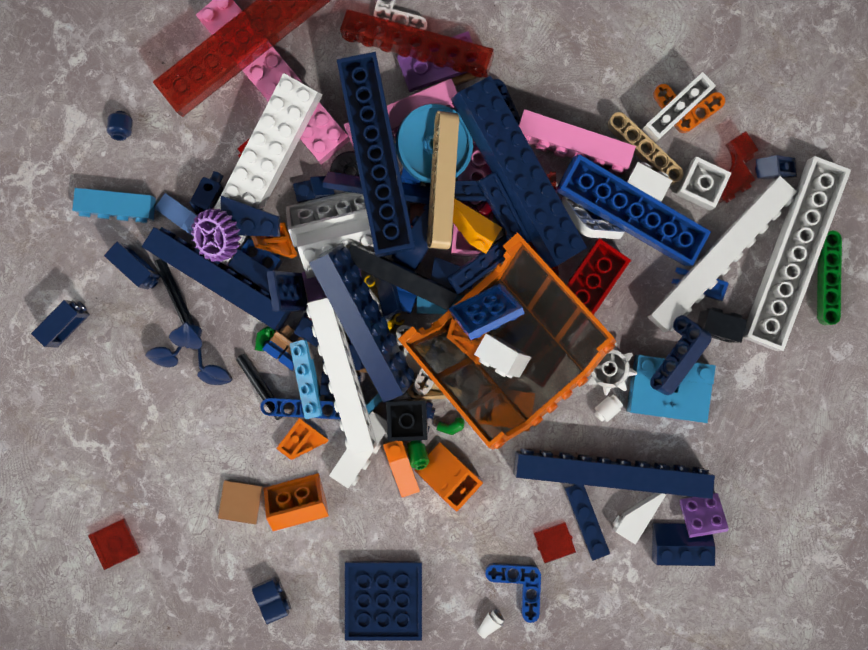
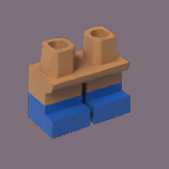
M286 324L280 331L275 332L263 350L275 359H279V362L293 371L295 369L290 349V343L293 341L290 337L294 333V329ZM299 337V338L297 339V341L304 340V339L301 338V337Z

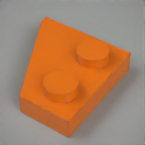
M285 222L280 223L279 237L251 236L256 248L289 258H295L298 255Z
M451 319L447 338L476 364L481 365L479 362L480 358L474 354L485 334L470 340L456 320Z
M299 418L276 449L290 460H293L327 443L329 439L302 418Z

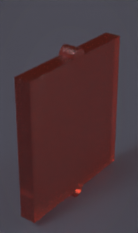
M566 522L534 533L538 544L537 549L541 552L544 564L576 553L572 542L573 536L570 535Z

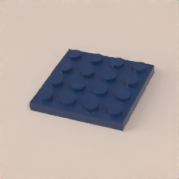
M345 561V641H422V561Z

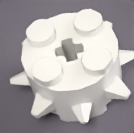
M617 343L614 344L615 347L605 355L591 373L592 377L588 381L589 385L598 383L603 386L604 395H608L610 389L616 387L626 391L625 382L628 380V377L637 375V372L631 369L629 360L633 356L632 352L622 354L617 349ZM597 346L594 347L595 355L598 353L596 350ZM613 364V367L616 369L611 374H608L605 368Z

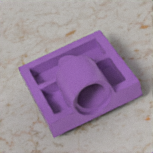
M718 493L713 494V499L699 497L680 499L679 503L689 538L728 531L729 527Z

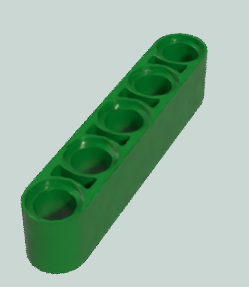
M834 230L827 233L818 258L817 320L822 325L837 324L841 318L842 237L839 232ZM828 235L833 239L831 245L827 242ZM828 254L833 259L831 264L827 261ZM827 274L832 276L831 283L826 279ZM827 293H830L832 296L831 302H828L826 299ZM827 312L831 313L832 318L830 321L826 319Z

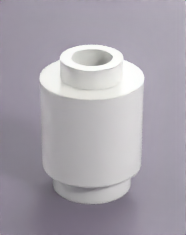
M615 395L607 396L594 408L596 410L594 415L601 422H608L621 411L620 408L623 404Z

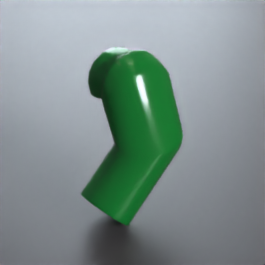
M269 326L260 330L256 334L254 350L264 352L265 342L271 339L276 331Z
M461 417L455 418V421L451 424L439 421L436 430L454 435L463 430L465 421Z

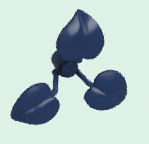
M187 321L171 331L169 335L170 341L178 346L176 351L171 352L166 347H155L148 350L145 355L153 363L169 368L178 364L179 360L176 355L182 347L198 349L199 369L201 370L197 373L199 379L210 385H224L233 380L228 372L220 366H203L201 352L203 344L201 339L202 329L198 326L190 325Z

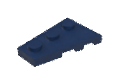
M221 195V211H226L227 216H232V221L237 222L235 225L236 229H240L238 235L280 236V216Z

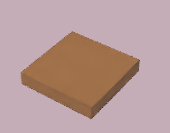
M224 480L218 519L256 525L263 486Z

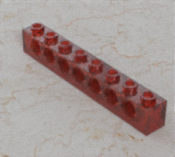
M347 9L340 27L342 38L348 42H359L366 47L371 48L373 46L380 48L384 52L398 53L402 57L410 56L420 62L428 61L434 63L438 67H450L457 72H468L478 78L488 77L494 58L493 48ZM362 28L366 29L363 32H358ZM380 33H383V34H384V35L381 36V37H377V36H376V35H378V34H380ZM397 38H401V39H402L400 42H395V41H394V40L397 39ZM415 43L421 44V45L418 46V47H413V46H412V45L415 44ZM433 48H438V49H439V50L436 51V52H431V51H430V50L433 49ZM456 53L457 56L450 57L449 54ZM469 58L476 59L474 62L467 61Z

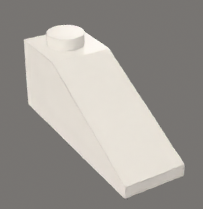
M654 493L623 512L621 516L618 515L613 522V530L636 545L666 495Z

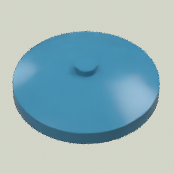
M440 104L424 105L410 112L401 122L396 136L397 154L405 170L417 180L431 184L437 111L458 113L450 107ZM460 115L456 177L468 166L473 151L472 136Z

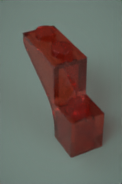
M746 131L725 145L731 155V167L729 170L731 175L718 203L723 201L726 203L736 198V192H745L752 187L750 183L755 181L745 163L755 157L754 153L758 151V148Z

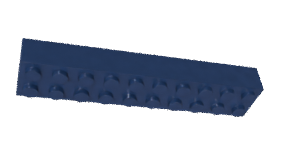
M376 51L336 59L376 257L416 250Z
M489 76L459 91L451 100L490 170L496 172L538 255L550 268H553L586 249V244L492 77Z
M521 448L520 451H516L513 472L516 478L708 499H713L715 475L702 467L693 466L692 470H690V468L684 465L674 464L673 468L665 463L654 462V466L646 461L635 460L634 464L627 459L616 458L615 462L608 457L597 456V459H592L589 455L583 454L573 457L570 453L565 452L553 455L551 451L546 450L534 453L532 449Z

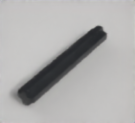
M160 258L157 259L154 263L182 324L187 321L190 325H194L167 263Z
M245 353L239 355L236 358L237 363L262 400L275 398ZM271 401L266 403L269 410L273 412L275 404ZM274 416L276 420L283 418L282 416Z

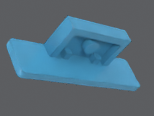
M307 340L290 343V349L305 419L322 416L319 397H321L314 360L310 357Z

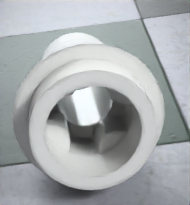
M495 609L492 612L489 611L481 626L477 629L478 634L485 639L503 626L504 617Z

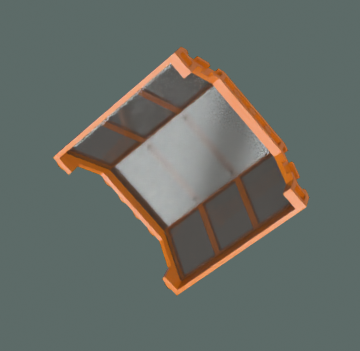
M519 233L515 234L503 245L506 250L503 255L505 258L503 264L499 263L487 277L455 305L500 283L523 307L525 314L519 316L516 320L501 325L497 329L489 331V335L499 337L531 356L520 378L515 376L512 378L503 377L495 372L496 368L487 367L482 363L481 365L476 364L447 338L451 319H454L449 310L437 321L431 323V328L425 330L422 327L417 330L412 326L398 338L400 343L488 448L492 450L495 448L499 449L508 440L532 425L534 427L543 420L542 416L547 412L552 413L558 407V402L562 399H568L573 394L572 390L577 386L581 387L588 381L587 377L605 355L615 347L614 344L616 343L611 333Z

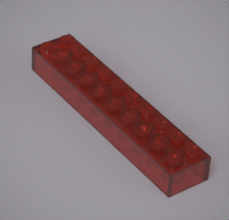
M256 0L155 79L153 83L173 109L181 117H184L331 0Z

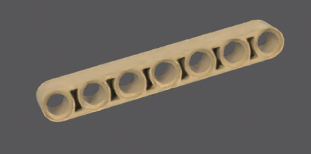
M437 111L435 116L427 232L428 248L449 249L451 246L459 131L458 113Z

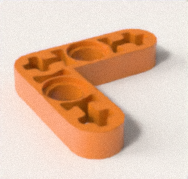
M660 84L654 90L653 97L661 109H663L676 97V94L670 86ZM660 90H661V91H664V90H665V91L667 92V93L665 94V97H664V96H661V97H660V96L658 95V94L660 93ZM719 92L712 93L694 106L682 118L684 122H689L688 128L681 126L683 123L681 119L674 125L680 133L691 131L720 110L725 104V97ZM671 97L672 100L665 105L666 98L669 99ZM713 98H718V105L715 104L709 109L707 105L713 101ZM697 108H702L705 111L703 118L696 116L695 111Z

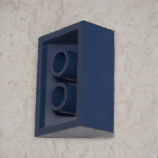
M652 523V561L656 565L715 566L713 534L689 538L685 523Z

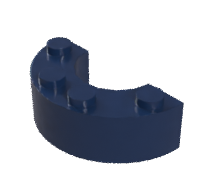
M425 204L423 208L425 211L420 217L416 216L411 223L416 250L396 253L391 257L394 259L393 262L414 272L429 249L427 246L429 204Z

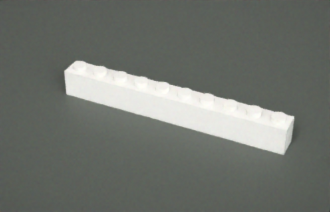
M781 176L774 179L647 317L663 332L669 330L672 332L675 319L681 315L687 316L692 311L691 306L695 302L698 304L705 297L703 293L707 289L711 290L718 283L716 279L720 275L724 276L731 269L729 265L733 261L737 262L743 256L742 251L746 247L750 248L756 242L755 237L759 233L763 234L769 228L767 224L771 219L773 221L776 220L782 213L780 210L784 206H789L794 201L793 196L797 191Z

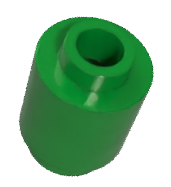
M421 440L409 442L406 450L411 467L416 468V470L426 468L430 461L425 444Z

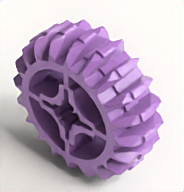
M207 209L200 212L193 219L194 223L191 227L194 230L190 233L194 235V238L191 241H195V248H199V254H204L205 259H210L212 262H222L231 258L238 251L237 248L241 245L238 241L242 238L238 235L240 229H236L235 225L237 222H233L232 216H227L226 211Z

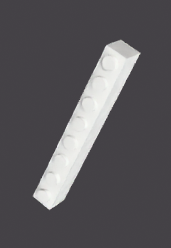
M327 297L307 303L306 311L308 317L312 318L314 325L312 326V332L319 342L317 346L319 355L323 356L324 359L323 369L330 380L328 384L329 390L335 397V410L340 414V428L342 431H345L346 448L350 449L351 455L373 450L377 446V442L344 328Z

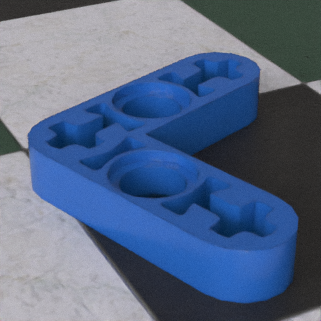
M489 564L485 569V575L490 582L523 584L522 617L528 623L537 621L540 615L541 572L539 568L534 565ZM492 568H496L497 572H502V568H505V578H502V574H496L493 578L488 572L492 571ZM510 569L518 570V576L515 579L508 577L507 574ZM521 569H524V573H530L531 570H534L537 576L530 579L528 575H523L524 579H521ZM527 590H536V597L533 599L527 598ZM525 602L532 604V610L535 612L532 618L525 614V612H529V604H525Z

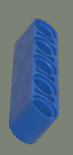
M267 398L262 401L260 406L262 413L268 416L305 418L301 400ZM271 401L275 404V410L268 413L265 411L264 405ZM320 401L321 410L323 406L331 405L333 413L330 416H326L322 412V416L315 418L341 419L339 412L335 410L334 401ZM289 402L294 404L295 407L291 414H287L284 411V405Z

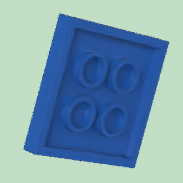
M501 283L449 308L451 315L470 340L479 338L483 334L497 329L509 321L516 320L519 316L525 314L523 307Z

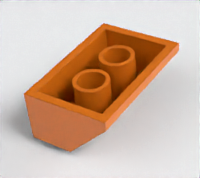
M319 473L263 488L266 519L272 531L329 517L327 501Z

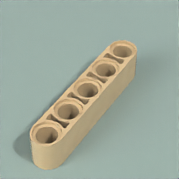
M617 112L611 116L607 124L608 129L620 141L636 146L634 154L642 162L649 164L652 170L664 172L668 176L669 171H674L677 174V179H671L673 180L671 185L676 184L683 178L682 168L625 114ZM613 119H619L622 126H615ZM627 132H633L636 137L635 140H630L627 137ZM641 145L648 146L649 153H644L641 150ZM655 158L662 159L663 166L656 165Z

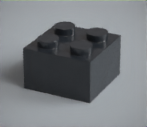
M712 307L711 309L707 308V310L700 311L697 324L707 330L714 339L728 343H742L747 320L742 319L740 314H724L722 309Z
M427 398L395 399L386 402L388 441L428 440Z

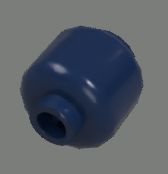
M116 111L108 116L106 131L112 139L124 141L132 134L133 120L126 112Z

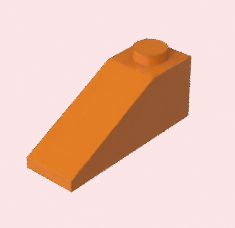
M388 441L383 443L401 497L420 492L404 441Z

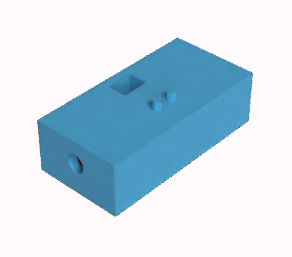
M638 374L631 376L626 412L708 423L712 393L711 384L682 381L671 395H664L651 387L650 381L652 376Z

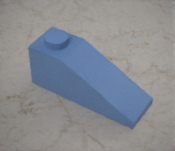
M165 193L154 209L192 235L190 232L194 229L191 225L194 223L193 219L198 215Z

